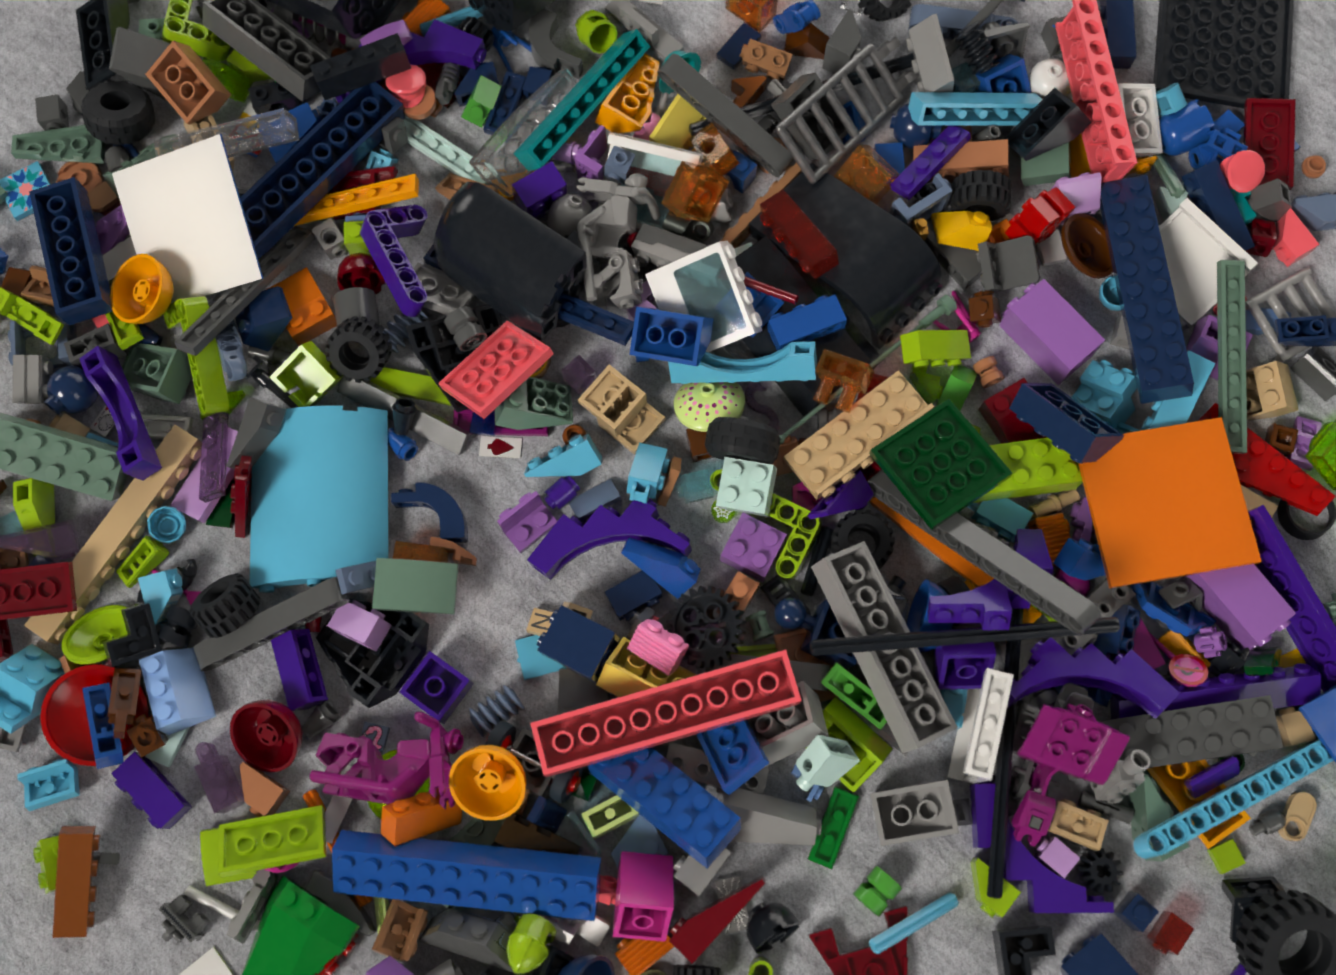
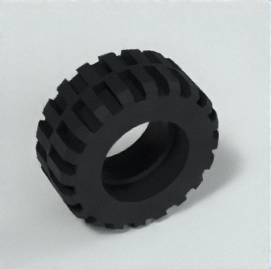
M1284 890L1273 892V896L1265 895L1260 898L1261 902L1258 904L1253 903L1249 907L1251 911L1247 915H1243L1241 919L1243 924L1241 927H1238L1236 937L1239 939L1236 941V951L1239 953L1238 959L1241 965L1250 975H1336V914L1312 895L1305 892L1301 893L1298 890H1287V893ZM1307 930V936L1301 949L1292 957L1279 960L1280 950L1286 940L1297 932Z

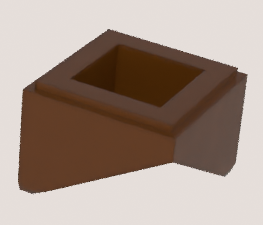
M1274 423L1268 427L1265 441L1282 455L1289 456L1294 452L1298 430Z

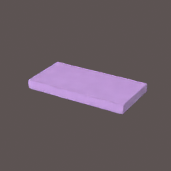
M220 425L170 504L171 507H175L180 512L202 523L206 522L234 477L235 469L229 468L226 465L238 431L225 425Z

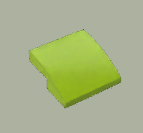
M219 827L200 831L201 858L206 886L252 879L257 874L256 871L221 878L218 874Z

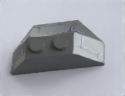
M451 906L432 917L420 937V942L514 972L508 963L506 950L509 936L517 926L512 912Z

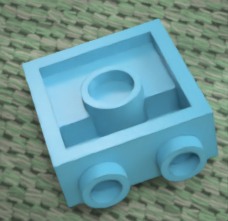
M1092 360L1080 377L1081 385L1071 398L1100 419L1112 424L1137 389L1135 375L1128 368H1122L1121 370L1113 368V365L1106 360H1101L1100 363Z

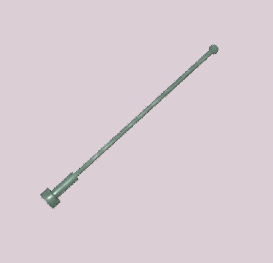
M948 295L942 296L937 300L938 307L921 319L919 325L910 332L927 328L943 314L947 316L957 310L955 301ZM901 339L785 433L779 435L781 438L780 444H783L785 438L901 346Z

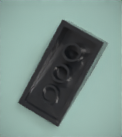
M89 0L76 9L86 90L95 88L98 84L104 83L117 74L110 70L109 66L116 29L118 27L129 29L130 14L127 0Z

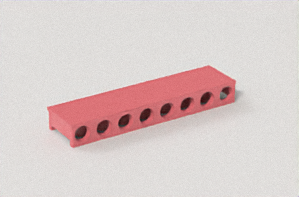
M1072 0V9L1062 22L1055 24L1074 104L1091 121L1081 133L1091 174L1101 173V183L1121 180L1137 164V159L1097 1Z

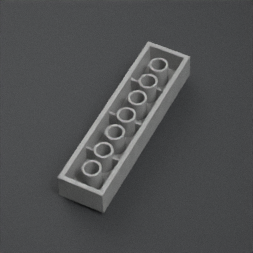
M865 541L827 556L811 566L845 637L910 633ZM918 648L853 653L902 754L918 749L958 728Z

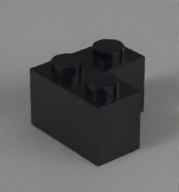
M1043 925L992 930L998 975H1032L1031 957L1056 955L1052 927Z

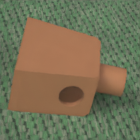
M738 571L724 595L727 593L732 594L731 602L738 601L740 603L736 610H743L745 613L761 585ZM719 607L717 608V611H716V613H718V614H720V608H719Z

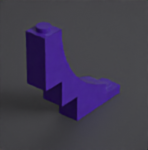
M434 19L424 37L410 32L413 39L403 45L411 65L454 63L476 70L478 65L485 60L487 54L483 39ZM352 91L336 96L337 102L341 103Z
M993 779L970 785L973 848L991 847L995 795ZM1008 818L1003 878L1005 880H1027L1029 912L1114 913V902L1105 901L1104 896H1088L1087 901L1086 887L1059 877L1036 860L1021 841L1015 840L1013 835L1014 829Z

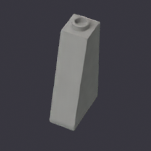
M741 788L736 789L730 795L724 792L723 804L741 817V830L731 842L815 845L816 835H821V819H816V808Z

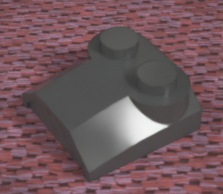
M989 22L982 26L984 33L981 37H988L989 39L984 46L992 45L993 49L989 54H997L994 61L1008 54L1024 58L1027 32L1030 26L1028 23L1000 27L997 22Z

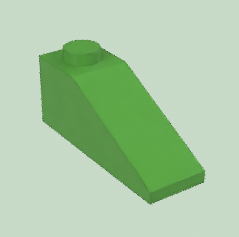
M836 662L822 679L821 683L881 730L887 721L871 688Z

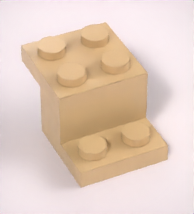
M608 365L578 399L580 405L597 417L598 426L634 455L636 454L639 442L645 444L666 420L664 415L647 403L646 393L611 365Z

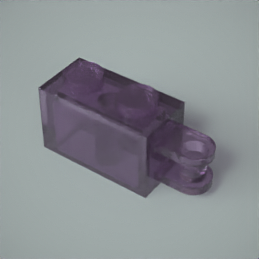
M199 743L196 746L195 752L200 764L194 768L213 812L225 814L244 804L243 791L228 757L219 755L215 745L212 743Z

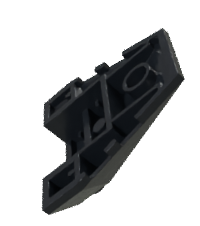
M488 304L472 309L478 319L477 325H482L487 338L503 324L500 313ZM445 318L430 322L427 320L405 326L413 352L454 410L460 412L469 409L442 390L438 383L475 349L462 352L454 341V335L450 334L444 323Z
M349 598V603L352 604L353 600L366 606V611L370 612L372 610V603ZM377 610L385 615L383 620L391 625L377 652L329 628L327 625L332 616L316 636L327 658L336 668V673L347 686L346 689L349 694L368 708L396 695L426 654L429 623L412 612Z

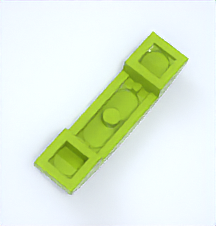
M0 287V315L6 316L13 321L15 320L18 324L33 332V335L54 346L65 324L29 301Z

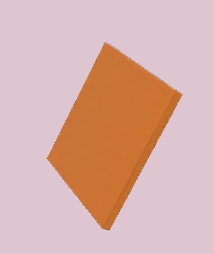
M1222 417L1123 433V439L1096 462L1078 463L1109 589L1262 562Z

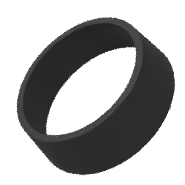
M1282 499L1278 504L1277 515L1281 526L1288 534L1300 540H1314L1324 535L1334 524L1336 506L1333 500L1326 506L1329 513V521L1327 527L1318 532L1306 531L1297 526L1291 518L1287 501Z

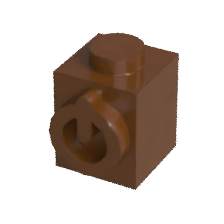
M979 291L973 294V298H969L970 322L976 324L979 328L991 327L994 323H1001L1000 302L994 296L993 291Z
M145 714L136 717L133 725L126 730L141 757L164 746L169 740L165 733L156 730L153 714L148 717Z

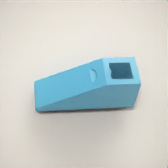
M579 434L568 441L569 444L562 448L560 445L548 451L547 456L541 459L536 457L527 463L524 475L525 477L581 476L600 466L603 457L589 434L584 436Z

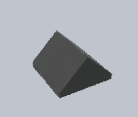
M1312 347L1290 367L1324 401H1327L1336 394V362L1320 347Z

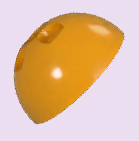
M138 254L129 258L117 271L111 286L110 300L115 316L119 320L130 324H145L158 319L167 311L172 302L174 293L173 281L166 267L156 258L147 254Z
M495 745L476 746L458 757L451 767L449 773L451 795L463 811L475 818L490 821L506 818L521 806L525 797L527 785L525 771L516 756L502 747Z

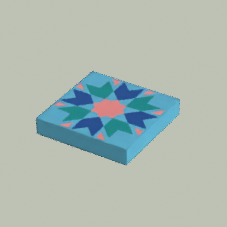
M38 161L0 179V186L8 193L5 201L17 221L34 213L29 191L51 185L42 165Z

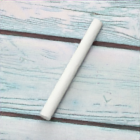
M190 885L184 892L185 896L231 919L239 912L236 908ZM259 920L256 921L252 929L256 932L260 923Z

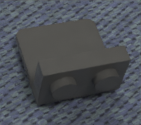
M1027 235L996 244L987 241L978 244L977 260L982 268L980 280L985 291L1000 292L1039 282L1040 273L1034 238Z

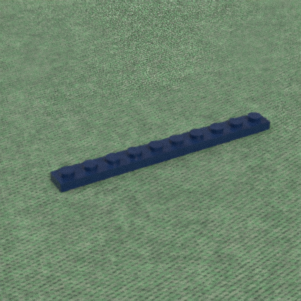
M433 243L423 259L425 264L442 270L438 266ZM562 292L559 299L562 303L558 313L559 319L621 345H627L632 337L634 321Z

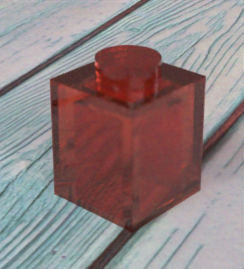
M1163 911L1147 935V938L1154 942L1152 946L1164 955L1168 953L1178 955L1194 931V928L1173 912Z

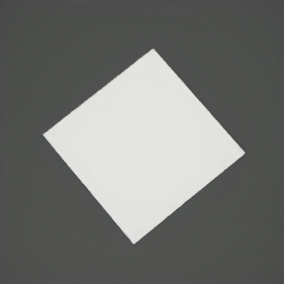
M221 134L112 173L136 255H150L166 267L174 286L171 303L181 298L208 296L263 279Z

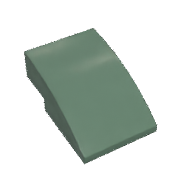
M1070 142L1027 161L1021 157V180L1023 186L1055 183L1062 177L1071 178Z
M377 558L372 609L413 613L455 614L459 564Z

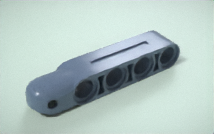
M916 4L911 8L909 29L937 13L943 38L953 40L959 34L958 32L979 11ZM991 13L977 29H981L983 25L989 22H997L1000 27L1019 23L1012 17Z
M233 319L216 336L223 371L227 373L229 381L242 380L247 374L242 344Z

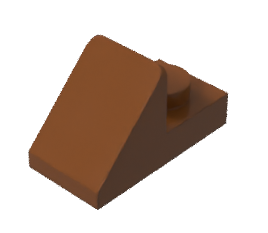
M765 76L733 79L731 81V91L737 95L733 103L739 108L755 103L766 90L767 78Z

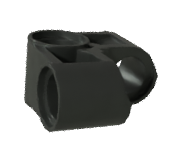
M676 205L673 209H670L662 225L663 229L671 233L689 237L697 242L708 240L714 232V225L709 219L682 205ZM697 225L705 226L707 235H700L697 232Z

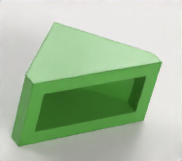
M962 365L954 366L936 405H940L947 399H950L960 411L974 384L977 373Z

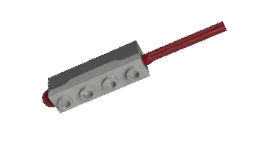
M643 223L639 232L631 233L627 239V244L633 250L638 261L644 264L652 263L658 268L708 247V245ZM714 253L675 271L683 278L696 279L708 287L713 285L719 288L722 280H729L719 253ZM746 276L743 280L748 288L792 304H796L799 296Z

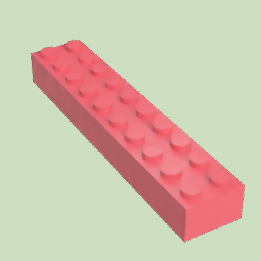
M783 650L530 724L543 775L550 777L800 704L802 700L787 652Z

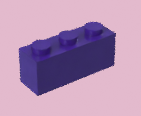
M290 630L272 639L271 643L288 708L292 711L308 710L327 701L328 697L310 630Z
M134 751L111 773L116 779V786L121 791L128 792L132 796V804L149 815L147 819L156 829H171L192 808V805L153 762L145 756L141 757L138 752Z

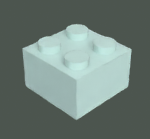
M725 457L716 506L720 509L769 517L777 468L772 464Z

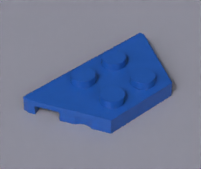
M1154 581L1131 585L1136 593L1135 596L1141 609L1149 617L1159 619L1175 633H1181L1188 637L1200 633V628L1212 627L1216 623L1215 619L1202 611L1198 612L1188 602L1175 609L1171 608L1159 595V590L1164 587Z

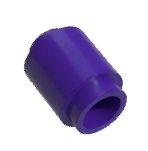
M570 476L561 477L544 491L546 495L544 500L552 509L557 507L561 510L577 496L580 488Z

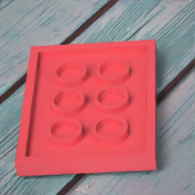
M506 321L438 384L442 390L485 419L554 353L549 346L511 322Z

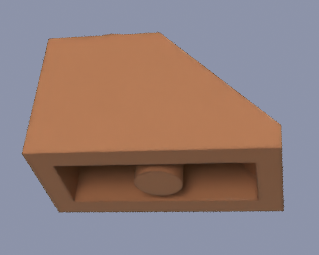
M242 762L240 773L244 802L251 806L249 811L257 817L275 814L290 790L261 770L252 767L247 762Z

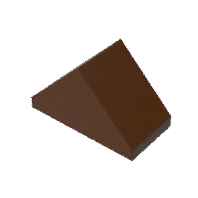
M810 23L802 30L795 33H787L784 51L793 54V56L824 60L826 44L830 37Z

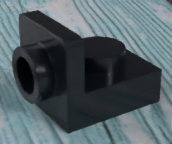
M1227 641V648L1221 651V656L1207 659L1211 663L1207 669L1216 677L1223 673L1234 675L1245 664L1244 650L1234 641L1231 643Z

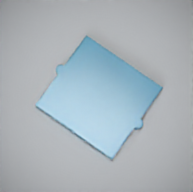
M538 635L515 640L519 656L517 662L521 664L524 680L557 672L559 669H567L537 651L539 647L537 642L540 637Z

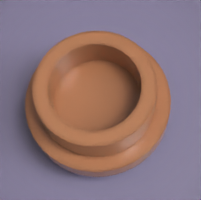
M1317 155L1307 157L1301 164L1303 174L1309 178H1319L1326 169L1325 160Z

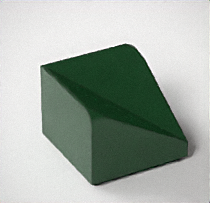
M583 772L581 782L572 795L589 802L598 779L591 774Z

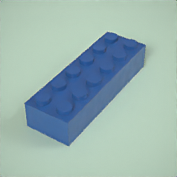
M652 747L588 765L590 774L706 869L709 868L741 830V817Z

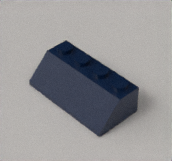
M1022 383L1009 408L1017 414L1016 417L1019 420L1032 425L1036 433L1048 437L1052 441L1053 446L1065 450L1070 454V458L1080 464L1096 462L1124 437L1123 434L1052 383Z

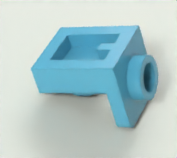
M382 148L379 151L371 150L365 170L393 166V163H398L399 159L393 157L391 152Z

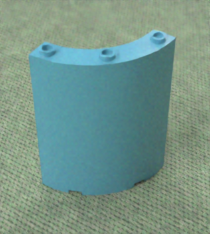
M307 406L286 409L279 433L252 467L250 585L252 588H258L261 593L275 592L276 588L307 584V586L313 587L325 580L337 577L335 571L337 569L376 561L377 558H388L387 410L357 407V411L343 410V406Z

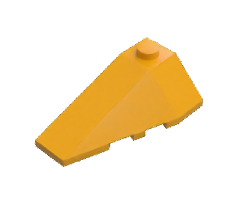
M644 53L604 100L595 123L603 125L607 130L615 133L640 131L651 115V106L660 62Z

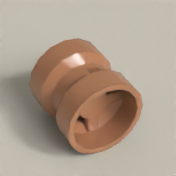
M995 356L984 358L973 365L975 373L981 377L980 383L983 388L991 387L1005 378L1002 371L997 368L998 363Z

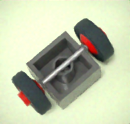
M505 721L498 723L487 737L484 745L502 747L516 756L525 771L526 792L536 797L540 795L547 800L552 798L558 803H565L573 792L577 790L584 767L545 777L533 732L522 728L514 743L516 728Z

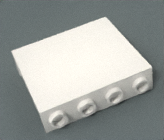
M1188 198L1159 226L1180 323L1183 327L1187 325L1191 328L1217 303L1218 261H1245V276L1257 266L1258 262Z
M987 668L985 669L981 689H968L965 712L962 714L964 717L962 728L957 729L947 774L948 778L970 784L992 780L1014 675Z

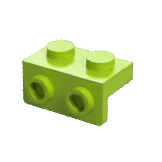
M59 835L41 839L37 842V847L33 848L35 863H40L42 872L38 874L40 889L45 888V894L52 893L56 888Z

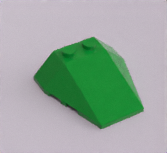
M283 875L268 897L242 975L319 974L325 969V964L335 955L339 956L347 948L360 926L343 914L331 909L304 891L303 887Z

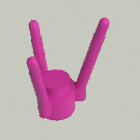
M952 291V296L957 303V310L955 312L963 322L956 330H967L970 344L981 335V332L974 323L970 322V315L956 291ZM937 320L933 322L941 330H951Z

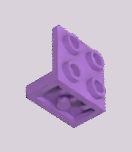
M600 125L597 130L591 132L586 145L583 148L580 147L575 154L574 159L578 180L582 177L596 180L604 179L603 166L599 161L607 150L606 129L603 125Z
M534 491L532 494L529 492L522 496L519 504L513 509L508 508L504 510L497 521L504 534L520 553L547 534L557 522L543 504L537 491Z

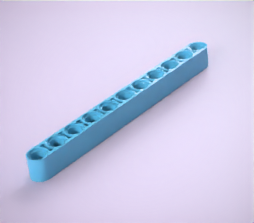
M1317 738L1138 835L1133 842L1134 850L1143 859L1166 854L1334 760L1320 739ZM1149 840H1150V841L1152 842V844H1153V849L1151 848V846H1150V844H1149Z

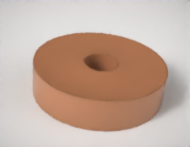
M428 85L425 87L424 97L418 105L412 108H404V113L407 117L421 120L429 117L434 112L437 101L432 88Z

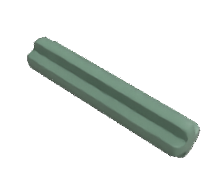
M1164 154L1150 155L1149 157H1157L1153 166L1170 195L1180 198L1184 194L1185 189Z

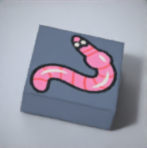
M364 722L361 736L373 740L376 748L380 752H384L390 727Z

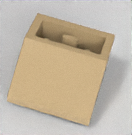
M1273 361L1246 370L1247 421L1274 418L1299 410L1287 364Z

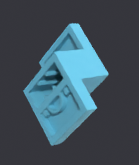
M30 644L0 663V727L12 734L41 714L42 704L48 690L65 674L60 660L37 646Z

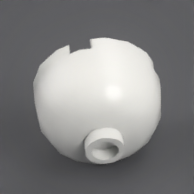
M1054 58L1040 61L1032 68L1028 75L1031 93H1036L1042 99L1054 87L1066 97H1068L1071 91L1065 64L1062 60Z

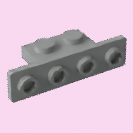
M612 0L606 5V11L630 31L638 29L650 48L664 60L673 51L683 50V45L629 0Z

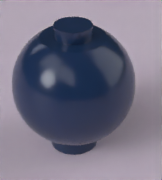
M909 103L903 105L898 110L897 115H892L890 128L894 129L893 135L899 143H903L904 147L914 149V146L928 145L933 138L936 139L941 134L942 125H917L911 119L908 109ZM926 108L924 115L933 114L929 108Z
M67 366L60 368L50 377L47 383L48 398L44 402L57 415L63 411L70 414L81 413L88 410L95 403L98 391L88 380L82 368Z

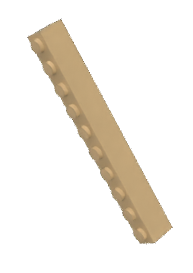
M176 424L172 427L155 450L162 468L144 481L137 478L133 479L73 559L77 611L32 616L25 623V627L47 642L58 645L62 641L70 626L84 615L85 608L89 602L98 596L104 582L113 576L118 563L127 557L130 547L135 540L144 534L150 514L155 509L160 508L164 501L173 495L174 488L178 482L187 476L190 466L202 456L203 449L206 446L204 443Z

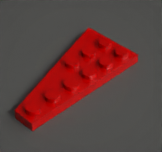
M1215 403L1198 421L1218 418V404ZM1247 427V453H1232L1240 485L1247 488L1253 487L1262 491L1264 495L1277 497L1287 501L1288 505L1318 516L1336 496Z

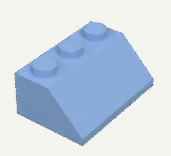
M193 648L164 650L139 660L156 730L171 735L216 717L205 672L201 671Z

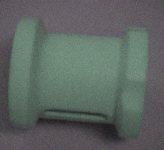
M766 610L753 613L745 618L750 623L754 634V642L775 634L768 625L765 617L767 615Z

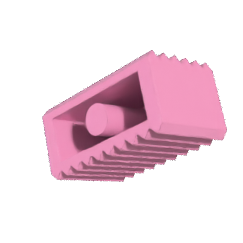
M647 619L637 626L627 649L667 676H670L677 671L689 645L678 634L669 633L667 630H664L660 622Z

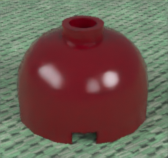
M350 254L342 260L338 267L337 284L340 290L363 287L373 290L376 295L381 291V286L385 284V280L370 254Z

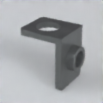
M1188 577L1159 590V595L1173 609L1189 602L1198 612L1202 610L1203 593Z

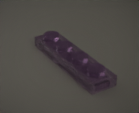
M225 412L215 413L203 418L199 499L205 503L225 496L229 415Z

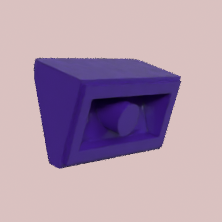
M1228 756L1184 780V784L1192 797L1198 798L1240 774L1239 761L1236 757Z

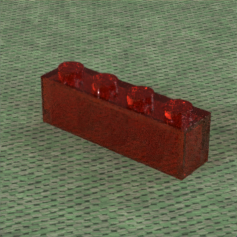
M784 190L779 191L760 204L762 213L760 219L766 227L770 226L777 241L784 242L792 258L796 257L799 260V264L806 274L809 272L816 279L839 264L837 250Z

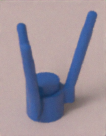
M493 27L491 31L496 38L493 46L496 48L506 69L509 72H513L501 46L507 47L511 43L517 46L519 43L531 52L530 45L515 35L512 30H498Z

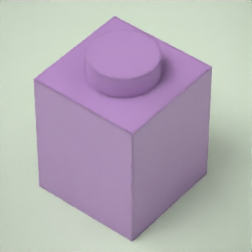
M1044 837L1035 848L1037 850V853L1034 855L1035 859L1064 879L1080 860L1079 856L1056 837H1049L1048 839Z

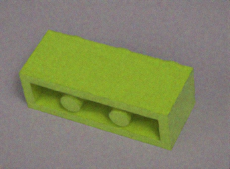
M917 330L900 335L904 364H914L915 368L929 366V363H931V367L944 366L946 363L948 367L962 365V360L971 358L967 330Z

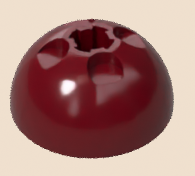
M257 700L243 705L234 713L230 722V737L238 754L249 765L265 772H279L289 767L297 757L302 745V728L296 715L284 704L273 700Z

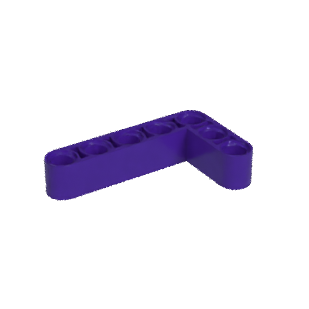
M419 205L369 211L360 229L361 237L401 312L408 317H416L420 314L427 300V293L397 238L418 235L427 219V211Z

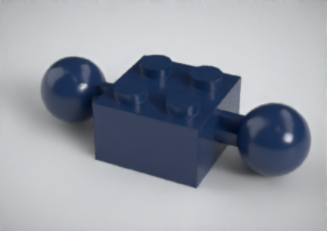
M785 598L775 608L776 622L782 628L794 630L802 627L808 630L800 650L812 655L810 651L812 640L846 638L827 599L817 606L814 616L807 614L804 604L796 598ZM853 653L814 656L832 666L837 662L846 670L856 665L857 662Z

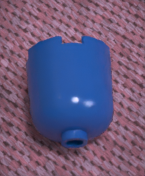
M1198 99L1188 102L1184 108L1175 113L1159 118L1162 149L1167 155H1181L1191 151L1192 148L1208 142L1210 136L1207 133L1211 131L1210 127L1214 126V121L1205 105L1201 107L1198 105Z

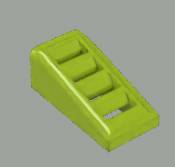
M146 535L116 570V573L128 588H132L139 582L138 578L146 576L166 559L170 552L162 542ZM129 569L134 572L132 575L129 573Z

